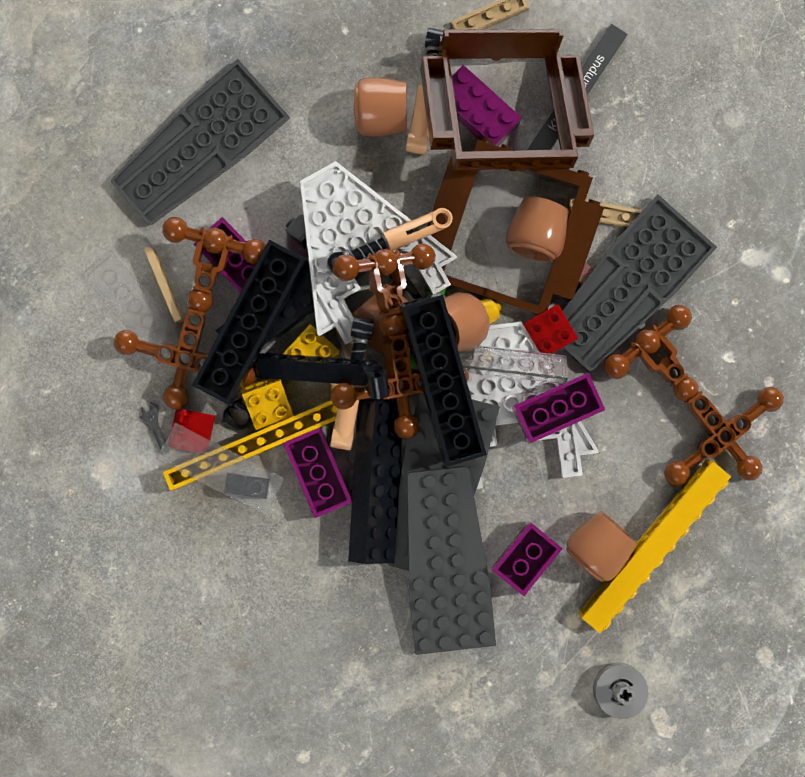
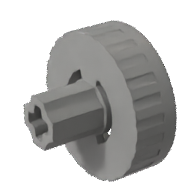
M612 663L602 668L596 675L593 683V695L599 707L607 715L618 719H628L639 714L647 703L649 694L647 682L643 675L631 665ZM623 690H625L624 697L622 698L620 695L623 694Z

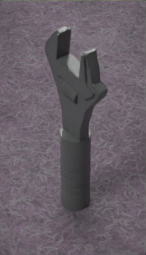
M150 402L153 409L146 413L145 409L141 407L142 415L140 418L151 426L161 453L165 455L170 451L159 427V407Z

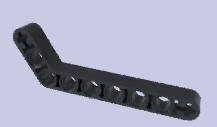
M260 353L255 361L256 377L333 384L347 383L349 385L364 386L369 397L372 399H383L389 396L387 373L379 361Z

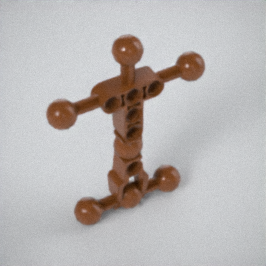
M171 217L162 226V233L168 241L179 243L187 239L198 242L193 257V264L197 266L195 285L187 297L189 305L187 311L189 313L184 319L178 345L165 343L160 346L139 340L138 336L130 330H122L115 335L113 345L116 351L122 355H131L137 351L155 356L163 364L177 367L173 385L165 389L163 400L169 408L180 409L188 402V393L184 388L188 371L198 373L202 367L200 364L201 359H206L208 353L200 352L198 349L205 325V315L213 304L211 294L213 289L211 287L214 286L219 272L226 268L229 251L243 255L246 262L256 265L266 245L259 239H251L246 243L233 240L232 235L227 237L226 233L219 228H211L207 231L204 227L200 230L189 228L183 219ZM204 248L212 254L222 252L218 266L201 262ZM202 275H207L210 278L208 286L201 284L200 278ZM192 314L199 316L200 323L198 325L191 322L190 317ZM187 334H192L195 337L194 344H189L186 341ZM162 348H166L170 351L169 358H165L162 356ZM181 354H188L190 362H182ZM254 366L242 387L255 382L257 377Z
M418 244L408 253H400L398 249L394 253L389 249H381L374 256L369 253L366 259L356 260L351 255L343 254L333 263V272L342 281L353 280L359 272L368 271L370 290L375 293L378 307L381 310L380 315H383L380 320V328L385 334L383 335V338H385L383 347L389 396L383 399L397 397L399 416L395 419L393 428L395 433L403 439H410L419 431L418 419L411 414L409 395L423 392L422 386H418V372L412 373L409 345L405 338L407 334L403 333L406 328L399 304L403 303L402 290L406 288L403 266L413 265L420 270L430 268L435 262L436 254L434 249L427 244ZM393 273V286L386 285L383 288L380 275L387 276ZM389 299L393 302L391 309L388 307ZM395 340L398 341V347L396 350L393 347ZM398 361H400L401 367L399 370H397L396 364ZM462 364L466 380L468 381L469 371L467 367H465ZM403 381V388L399 390V383ZM347 383L336 385L331 391L330 396L333 405L340 410L352 407L356 400L370 398L364 386L353 388Z
M675 305L668 310L667 320L658 327L652 325V330L646 329L639 332L635 343L630 342L631 348L624 354L609 356L604 364L605 372L611 378L621 379L628 374L629 364L639 357L649 371H656L666 382L671 383L669 386L673 387L675 396L679 400L684 401L685 405L687 404L690 413L707 432L708 436L698 444L697 450L683 462L673 461L666 466L664 476L670 485L677 487L686 484L690 477V471L706 458H713L725 449L736 460L738 475L744 480L754 481L762 474L763 466L761 461L754 456H747L736 440L744 435L751 428V422L765 411L775 412L779 410L783 405L784 396L779 389L766 387L759 393L756 404L742 415L733 416L726 421L711 401L702 395L703 392L699 391L697 382L693 378L688 377V374L684 372V368L676 358L678 354L677 349L665 337L673 329L683 330L687 328L692 320L690 309L683 305ZM661 344L668 356L661 359L660 363L656 365L648 354L655 353ZM671 368L677 371L675 379L669 375ZM697 399L702 402L703 406L701 410H698L695 407V401ZM709 415L715 418L713 426L708 424L707 419ZM737 419H741V420H742V422H743V427H742V429H738V428H737V426H736V421H737ZM722 431H725L728 435V439L725 442L720 438ZM707 443L712 446L710 454H707L704 449Z

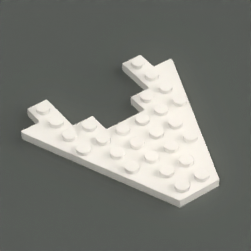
M335 161L301 180L300 189L317 335L320 336L335 327L346 345L353 341L350 335L354 317L343 299L361 288L355 278L350 281H342L334 273L330 272L327 268L328 258L334 252L351 251L356 246L361 247L364 243L372 242L373 239H380L383 236V232L412 220ZM418 227L413 229V231L416 232L421 230L422 228ZM429 235L398 248L400 253H408L418 244H427L434 249L436 258L433 265L425 270L418 269L433 295L451 285L441 267L455 260L457 256Z
M522 322L490 325L486 339L475 348L469 369L468 388L471 399L500 406L495 426L518 423L512 406L559 386ZM581 421L539 439L556 438L562 478L582 476L580 455L599 453ZM495 428L491 439L490 447L497 446ZM480 478L477 489L483 488L482 478Z

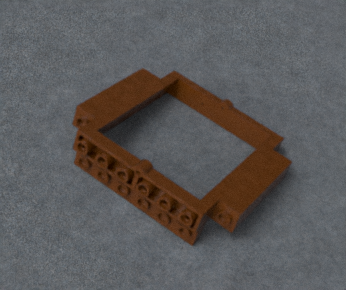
M563 29L444 30L443 36H440L438 56H423L420 68L430 150L451 149L453 170L508 169L509 171H517L519 169L574 168L578 159L577 147H589L594 137V130L580 56L560 55L559 52L564 36ZM506 58H544L560 150L462 152L449 59H492L493 61H499Z
M482 138V141L477 139L474 151L513 150L512 147L501 144V147L493 145L494 141ZM451 156L433 211L439 208H446L452 214V223L444 230L431 235L450 251L478 171L453 170ZM570 168L517 170L578 190L567 221L563 251L553 261L539 305L446 275L450 284L536 314H541L548 310L553 294L573 300L604 207L600 206L601 203L592 199H589L588 202L585 201L593 177H590V173L583 170H578L577 172L571 171ZM438 214L436 216V221L439 224H445L446 219L443 215Z

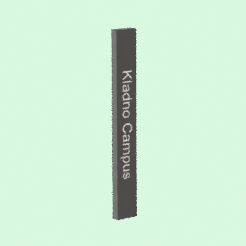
M613 24L609 26L582 67L587 95L628 35ZM554 111L527 150H551L558 140Z

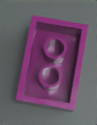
M528 521L490 569L525 596L563 548Z

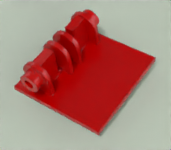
M559 304L523 324L543 358L578 339Z
M176 409L168 447L200 454L208 453L215 415Z

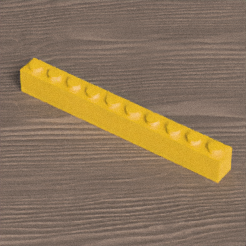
M328 401L163 472L168 487L170 491L178 490L281 446L284 442L305 433L335 423L337 408L333 405L332 401Z
M706 459L637 541L636 548L621 571L612 580L604 581L577 614L599 633L607 630L614 616L619 615L623 611L625 603L635 597L640 585L646 583L651 576L650 573L663 563L665 555L672 552L677 545L676 542L689 532L691 524L701 518L702 511L706 506H710L715 501L716 494L726 488L731 476L714 461Z

